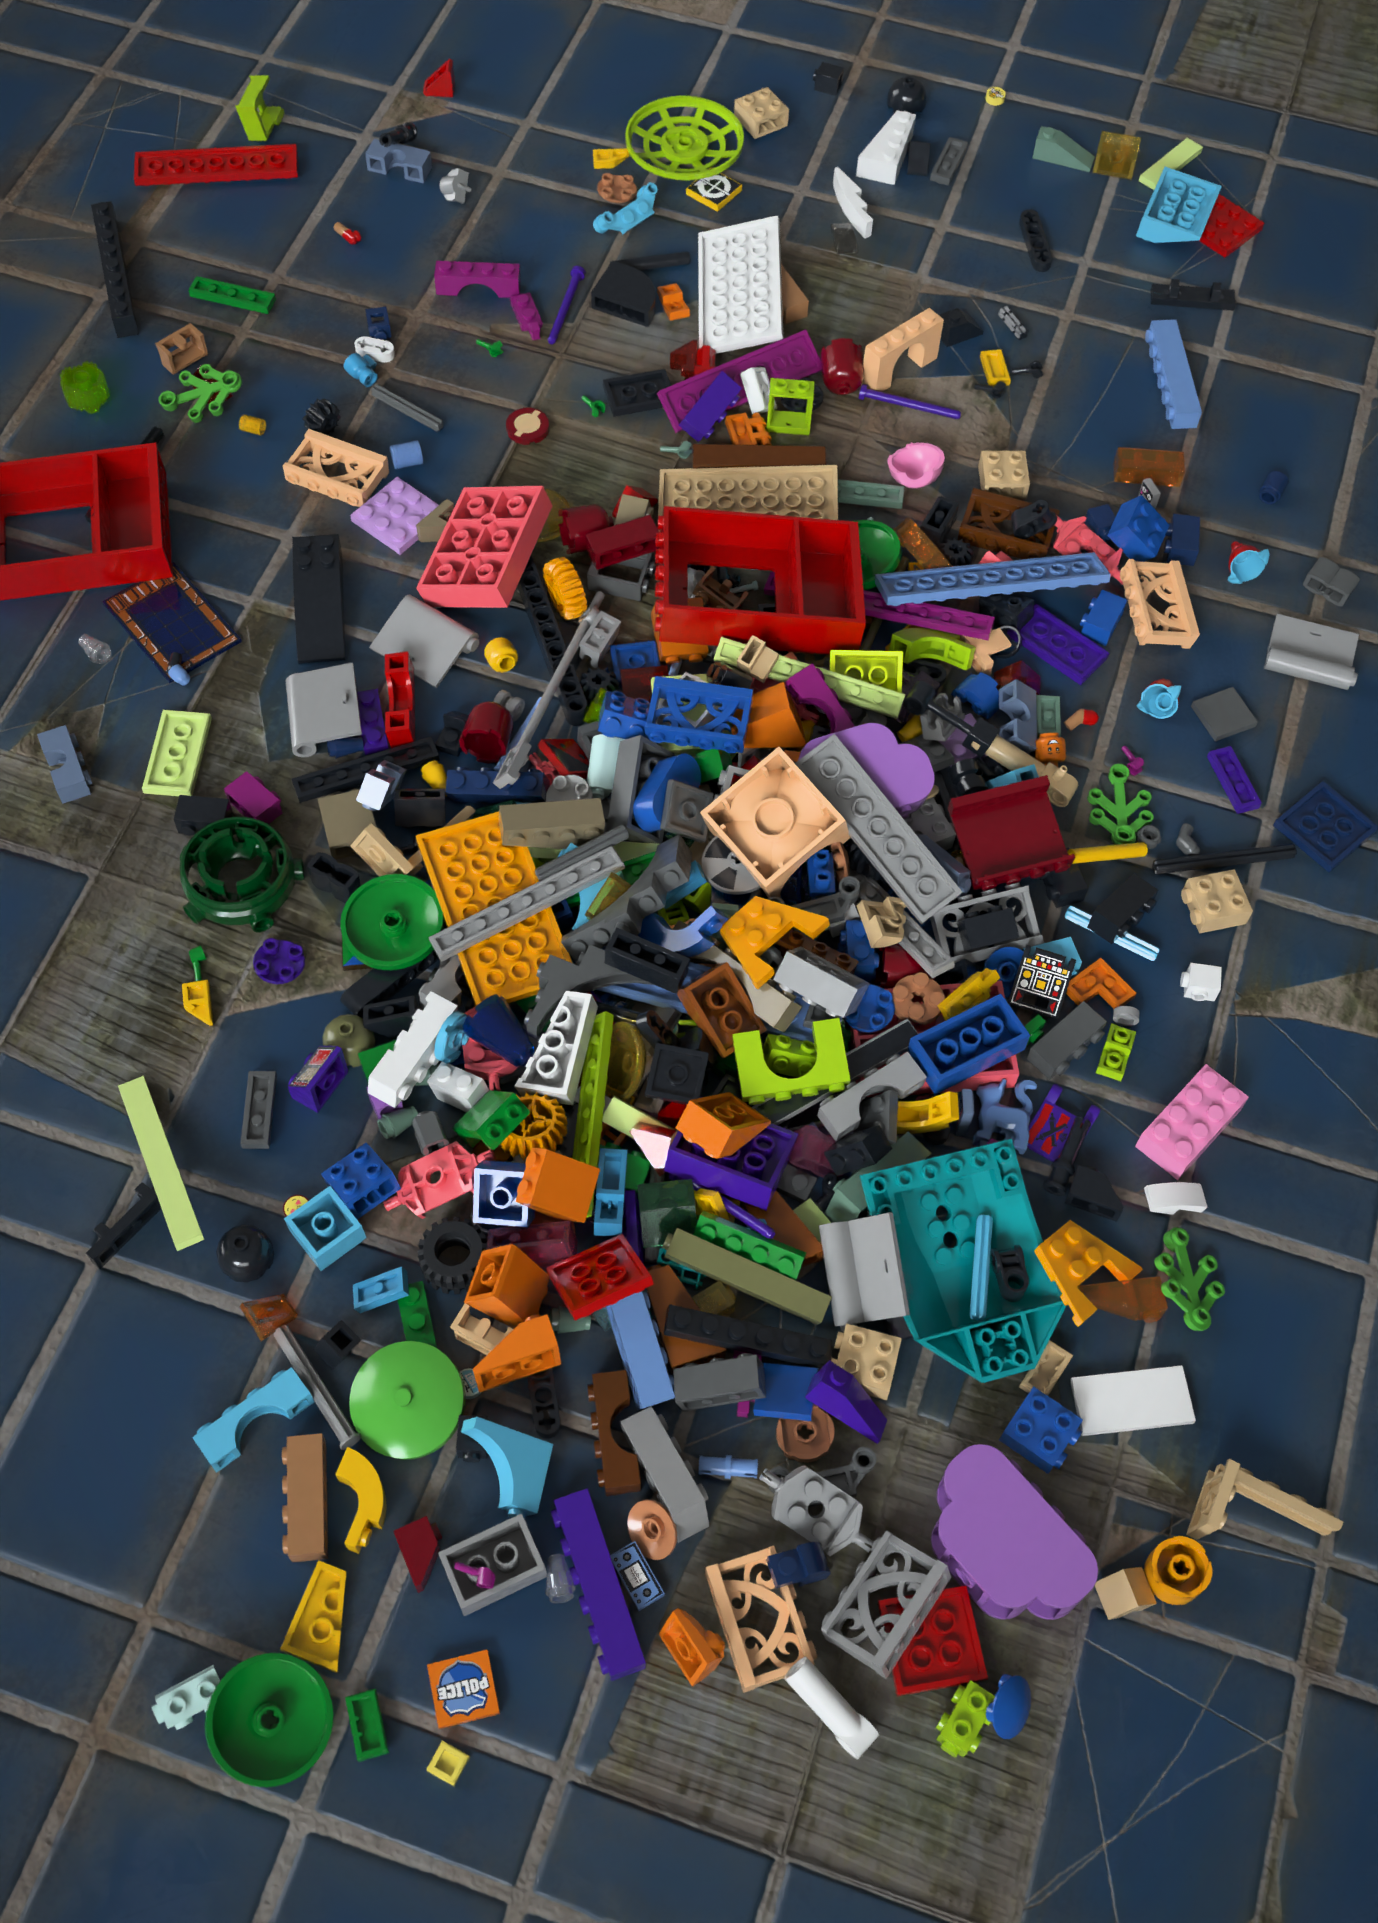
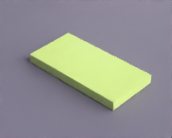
M173 710L162 711L142 786L144 794L193 796L212 720L211 714Z

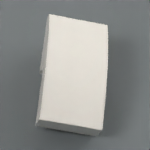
M1171 1182L1147 1185L1144 1188L1151 1212L1173 1215L1181 1209L1202 1213L1207 1208L1201 1184Z

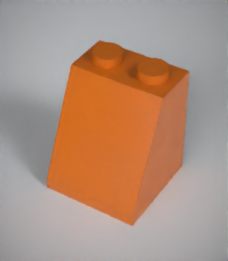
M688 598V606L703 607V598ZM654 604L651 611V620L660 662L666 661V664L679 663L680 659H689L691 663L703 661V658H706L709 653L708 645L659 642V632L655 631V619L659 617V614H655Z
M784 682L753 694V705L744 748L804 747L807 744L801 718ZM737 709L733 717L741 721L743 710ZM732 724L731 732L733 735H736L738 728Z
M532 1147L526 1159V1168L522 1181L518 1185V1195L515 1202L552 1218L585 1223L600 1169L548 1149Z
M514 1244L484 1250L481 1253L464 1303L515 1329L520 1323L525 1322L526 1318L539 1314L542 1300L548 1292L547 1285L550 1278L542 1268Z

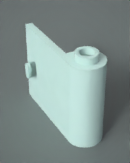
M603 734L595 735L592 738L587 783L591 787L593 798H601L603 800L612 792L620 741L625 739L618 737L610 738Z

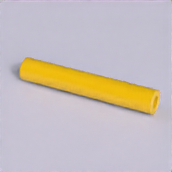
M1144 842L1075 848L1069 849L1067 853L1068 855H1075L1072 864L1145 857L1148 848Z

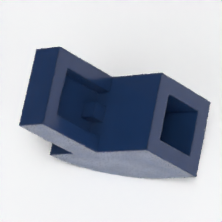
M820 1542L800 1544L795 1549L770 1555L766 1558L775 1589L798 1583L799 1587L827 1579L831 1574Z

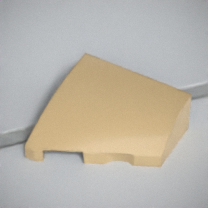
M888 896L883 902L861 900L857 905L871 948L891 946L903 939V924L906 922V916L903 915L906 905L900 898Z

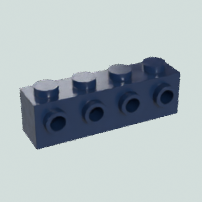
M457 767L456 770L447 771L445 794L452 802L539 803L546 802V793L550 787V781L541 770L528 769L527 772H519L520 777L514 784H507L499 789L493 784L499 771H494L491 768H480L479 771H471L469 768Z

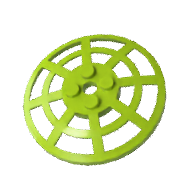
M671 96L650 102L635 112L627 124L625 142L630 156L645 170L669 179L697 180L719 174L736 162L743 149L744 132L738 118L726 107L714 101L695 96ZM671 107L697 108L694 117L677 116L670 118L666 109ZM705 110L720 116L729 124L719 130L712 123L702 119ZM657 111L662 118L661 121L654 124L648 131L637 126L645 117ZM676 123H691V126H677V127H675L674 124H676ZM665 126L668 129L663 134L662 138L654 135L659 129ZM699 126H702L711 131L713 134L706 136L705 133H703L698 128ZM734 130L738 140L737 150L725 151L726 142L724 135ZM633 132L644 137L643 148L645 153L634 152L631 144ZM718 139L719 151L708 150V143ZM652 141L660 144L661 151L651 152L649 142ZM705 156L715 157L706 165L700 162ZM666 157L672 163L670 166H667L656 158ZM731 157L722 165L708 170L712 166L716 165L721 160V158ZM643 159H649L652 163H654L656 166L662 169L656 168L646 163ZM680 164H692L695 168L679 169L678 167Z

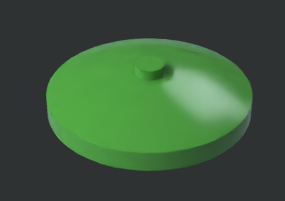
M417 1341L396 1342L381 1348L371 1355L356 1374L350 1392L349 1406L351 1419L357 1433L361 1435V1439L376 1452L402 1460L421 1458L440 1449L456 1432L459 1415H463L465 1410V1386L457 1366L439 1349Z

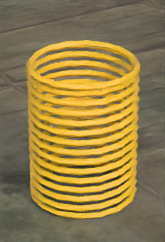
M243 414L239 421V428L242 431L262 436L266 429V421Z

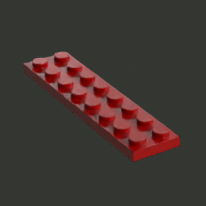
M296 144L135 152L134 182L136 186L298 177V150Z

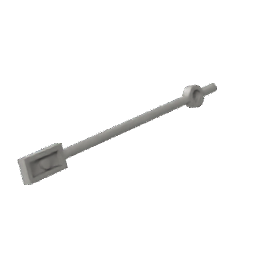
M596 592L590 606L579 617L578 623L580 625L518 744L510 749L493 782L499 789L507 784H514L520 777L519 770L529 759L527 754L532 747L529 742L567 671L580 641L600 613L599 607L605 597L603 592Z

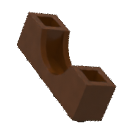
M626 1370L592 1374L593 1384H587L589 1402L595 1401L596 1412H590L592 1430L598 1429L599 1440L594 1441L595 1458H601L603 1468L597 1469L599 1487H605L606 1496L640 1492L641 1483L637 1455L620 1448L611 1435V1426L614 1419L621 1411L630 1406Z

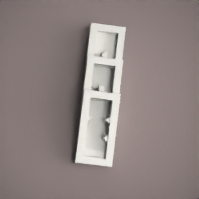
M837 167L834 169L833 179L837 200L854 228L864 239L870 237L873 219L867 214V204L861 199L862 190Z

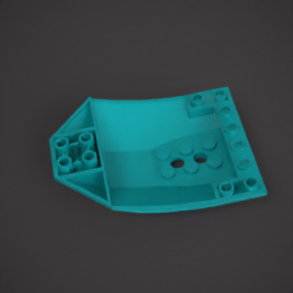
M1012 1139L860 1175L870 1216L893 1212L910 1315L903 1317L914 1340L981 1383L1035 1369L1066 1306L1060 1298L1062 1292L1055 1281L1051 1282L1034 1252L1043 1240L1027 1196ZM938 1206H943L947 1210L948 1215L945 1221H941L936 1215ZM984 1214L990 1215L993 1218L991 1249L996 1248L999 1251L1012 1249L1015 1245L1021 1246L1029 1285L1020 1301L1009 1302L1005 1300L1000 1294L990 1257L986 1317L983 1321H977L970 1318L976 1221L979 1215ZM947 1232H952L956 1236L957 1242L953 1248L947 1247L943 1242V1237ZM1008 1282L1011 1288L1020 1289L1016 1282Z

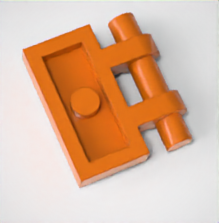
M759 412L754 413L750 419H748L746 413L725 416V424L733 445H757V443L771 445V435L766 431L765 419L761 417Z

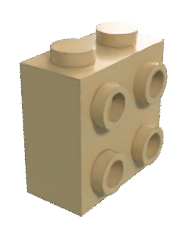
M766 87L735 99L734 115L754 139H757L788 126L789 109Z
M981 451L978 465L981 490L1018 500L1026 499L1030 486L1026 452Z
M1235 869L1189 878L1181 891L1182 900L1188 905L1190 910L1191 922L1193 925H1196L1199 934L1247 924L1253 912Z
M846 1323L844 1333L838 1331L834 1348L840 1349L838 1358H832L831 1361L854 1375L869 1396L887 1400L902 1338Z

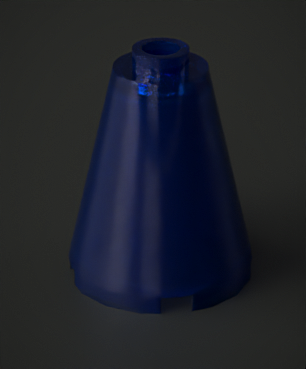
M498 994L486 998L474 1008L477 1013L473 1018L468 1015L463 1024V1032L469 1038L516 1067L526 1066L529 1058L534 1055L535 1047L507 1000Z

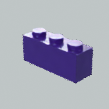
M721 371L678 426L697 442L703 437L708 439L715 430L712 427L716 421L720 423L727 415L725 409L728 405L730 407L735 405L740 398L737 394L742 388L726 373Z

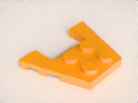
M755 896L723 924L720 934L734 956L740 961L743 970L749 975L755 988L759 989L775 975L773 967L759 958L792 927H796L814 940L830 926L829 919L825 916Z
M1071 1220L1034 1250L1051 1282L1055 1281L1062 1292L1060 1298L1065 1306H1070L1074 1313L1072 1319L1078 1327L1098 1310L1077 1288L1103 1265L1123 1286L1128 1284L1143 1270L1141 1266Z

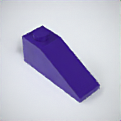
M829 1360L812 1377L805 1398L878 1444L887 1423L886 1417L854 1375Z

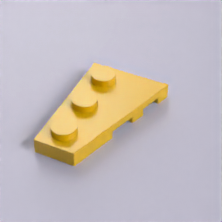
M318 1560L280 1651L337 1673L346 1571Z

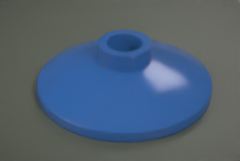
M1011 946L1001 947L991 953L983 969L997 970L1000 976L998 981H1002L1005 997H1010L1024 953L1022 950ZM1004 966H1006L1007 972L1004 975H1002L1001 970Z

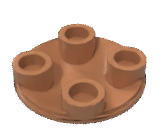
M605 173L597 185V191L602 198L609 202L625 203L635 198L637 187L631 175L620 176Z
M835 842L828 846L830 851H833V867L839 870L836 871V879L839 885L844 877L850 875V861L843 844Z

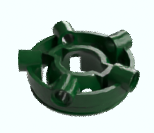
M230 817L215 821L198 831L181 852L180 879L188 900L183 909L195 924L200 923L206 918L225 925L250 924L254 932H264L273 926L274 920L271 914L277 911L288 899L295 881L305 880L302 858L293 859L292 852L283 836L266 822L249 817ZM233 835H237L239 842L234 840ZM277 844L280 847L275 849L279 876L271 885L269 880L274 863L270 849ZM257 855L263 859L253 875L244 880L237 881L238 893L227 892L225 883L218 880L219 872L230 861L236 859L252 860ZM190 868L198 870L203 887L197 882L192 885L189 883L188 875ZM226 900H233V901H240V902L227 903V902H225V901H226Z

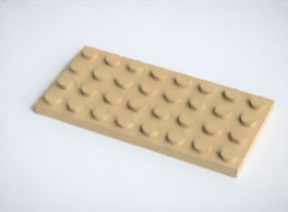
M837 465L660 469L658 516H663L664 506L838 520Z

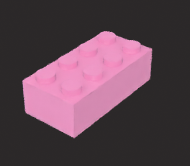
M1205 1064L1141 1134L1135 1147L1176 1180H1179L1241 1111L1249 1097Z

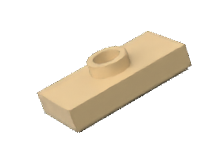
M1049 1340L1035 1369L1028 1371L1019 1388L1029 1394L1034 1386L1048 1396L1073 1355Z

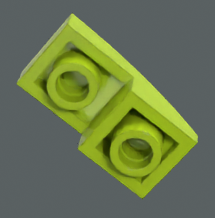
M1111 1023L1097 1066V1074L1118 1081L1122 1080L1136 1031Z

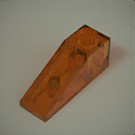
M1160 1276L1077 1287L1096 1308L1134 1321L1144 1320L1146 1323L1158 1321L1168 1309L1165 1295L1161 1291L1162 1283Z

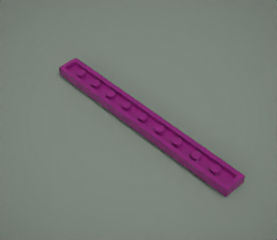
M771 571L764 587V594L775 596L774 572ZM863 590L865 615L989 641L995 617L924 602L920 604L905 603L899 606L887 605L880 593Z

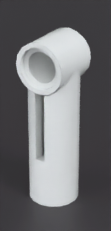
M807 1657L801 1658L787 1672L784 1679L836 1735L835 1737L840 1745L854 1758L859 1759L879 1736L874 1726L851 1707Z

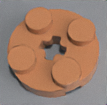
M919 972L902 978L897 982L892 992L895 1006L894 1013L900 1020L908 1019L910 1022L919 1023L918 1025H927L934 1022L940 1016L941 1011L938 1005L945 999L940 985L929 978L927 974ZM914 996L922 997L923 1004L919 1002L913 1003Z
M814 1404L811 1421L779 1419L776 1428L778 1445L789 1459H794L798 1462L816 1461L825 1456L829 1451L834 1439V1424L831 1417ZM803 1425L807 1426L808 1430L813 1431V1434L809 1435L808 1439H803L797 1433L801 1431Z

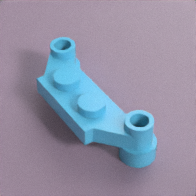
M650 182L642 186L637 192V199L615 214L606 211L598 215L593 221L594 229L598 233H605L608 229L620 231L623 235L655 213L653 204L655 194L657 193V186Z

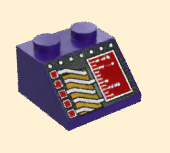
M318 1046L314 1053H310L305 1059L302 1069L299 1073H295L289 1081L288 1089L291 1098L318 1113L348 1074L342 1048L338 1046Z

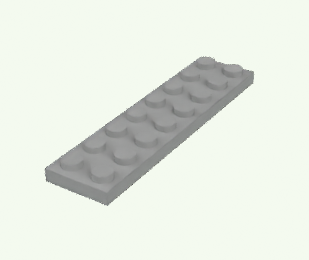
M835 734L795 763L846 820L849 836L921 925L962 893L961 889Z

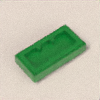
M376 1688L345 1697L357 1761L362 1762L390 1753Z

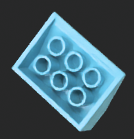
M1164 167L1142 217L1136 236L1154 243L1200 240L1222 186Z

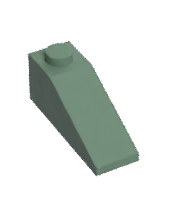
M1041 126L1035 143L1033 159L1090 172L1095 156L1062 131Z

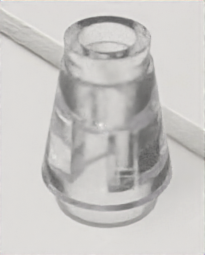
M84 634L79 638V645L93 663L104 664L110 659L111 650L107 643L89 634Z
M562 1554L549 1556L547 1558L545 1594L549 1596V1600L552 1603L567 1602L573 1598L575 1586L565 1561V1556Z

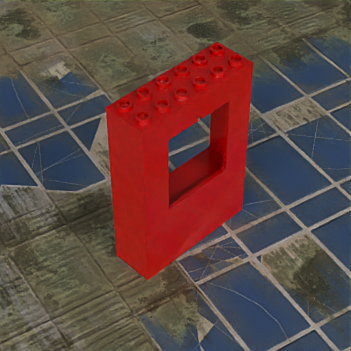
M157 443L0 463V601L173 578L167 472ZM91 506L92 553L6 565V517Z
M664 506L663 516H658L657 529L661 531L656 533L655 547H659L655 553V563L659 564L655 569V580H659L655 585V597H659V600L656 599L655 614H659V617L655 619V631L659 632V642L718 646L721 637L747 645L751 636L754 635L766 642V647L771 650L830 654V650H859L866 625L858 522ZM687 565L773 571L776 613L688 606Z

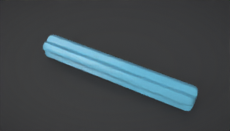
M1070 905L1065 913V918L1088 929L1087 926L1092 915ZM1127 933L1123 939L1119 937L1114 942L1151 961L1156 959L1160 951L1158 947L1130 933Z
M984 1214L979 1215L976 1221L970 1318L977 1321H983L986 1317L993 1218L990 1215Z

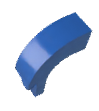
M711 905L689 926L680 930H672L663 917L652 913L643 918L641 933L637 935L685 957H693L715 945L710 936L718 932L728 918L722 911Z

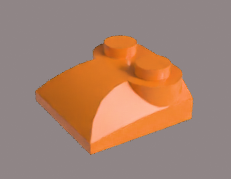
M679 1608L671 1613L659 1632L660 1638L692 1687L713 1672L724 1657L725 1644L721 1636L710 1630L705 1631L694 1617Z

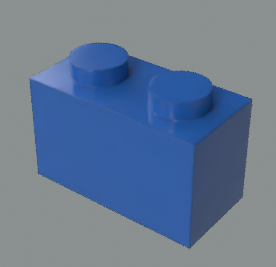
M1101 590L1098 598L1093 597L1088 610H1091L1090 613L1085 612L1080 622V626H1083L1081 634L1094 642L1106 646L1123 615L1127 599Z

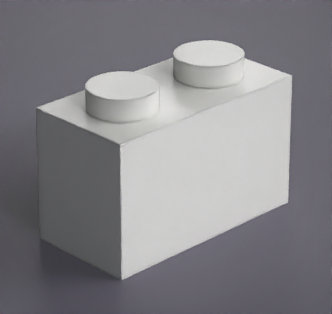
M444 1062L440 1063L427 1080L437 1099L465 1112H468L489 1091L482 1078Z

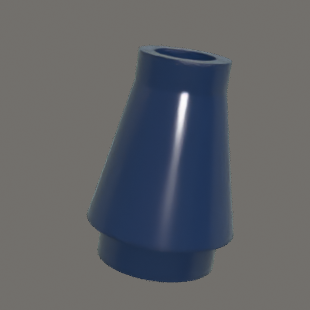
M346 737L327 741L329 757L335 756V759L356 752H363L362 737Z

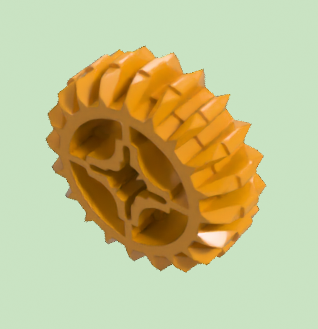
M565 557L550 560L544 565L543 577L553 606H555L556 611L565 620L576 619L587 610L586 594L581 578H579L577 571L574 569V565Z
M527 1091L524 1097H519L515 1094L529 1109L530 1114L499 1146H502L505 1153L510 1152L513 1158L520 1154L523 1161L530 1154L532 1147L555 1152L556 1145H562L563 1137L567 1134L568 1122L564 1108L559 1106L557 1099L551 1100L548 1095L540 1097L538 1093H535L534 1096H530Z

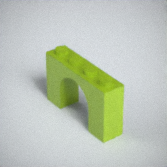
M840 1018L814 1021L812 1023L816 1050L815 1065L807 1074L793 1079L780 1077L768 1068L763 1056L759 1030L732 1034L742 1101L749 1102V1105L764 1103L765 1099L774 1097L776 1101L791 1099V1095L802 1093L803 1097H809L819 1094V1090L829 1089L830 1093L844 1091L845 1086L850 1084L851 1080Z

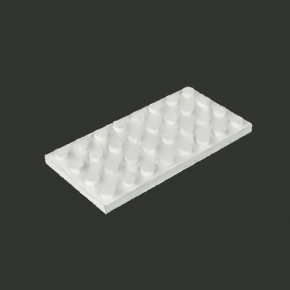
M778 215L698 233L699 349L703 345H708L716 350L715 354L782 340L783 308L780 221Z

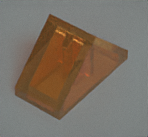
M284 1294L244 1302L239 1306L260 1341L272 1335L278 1327L287 1325L298 1316Z

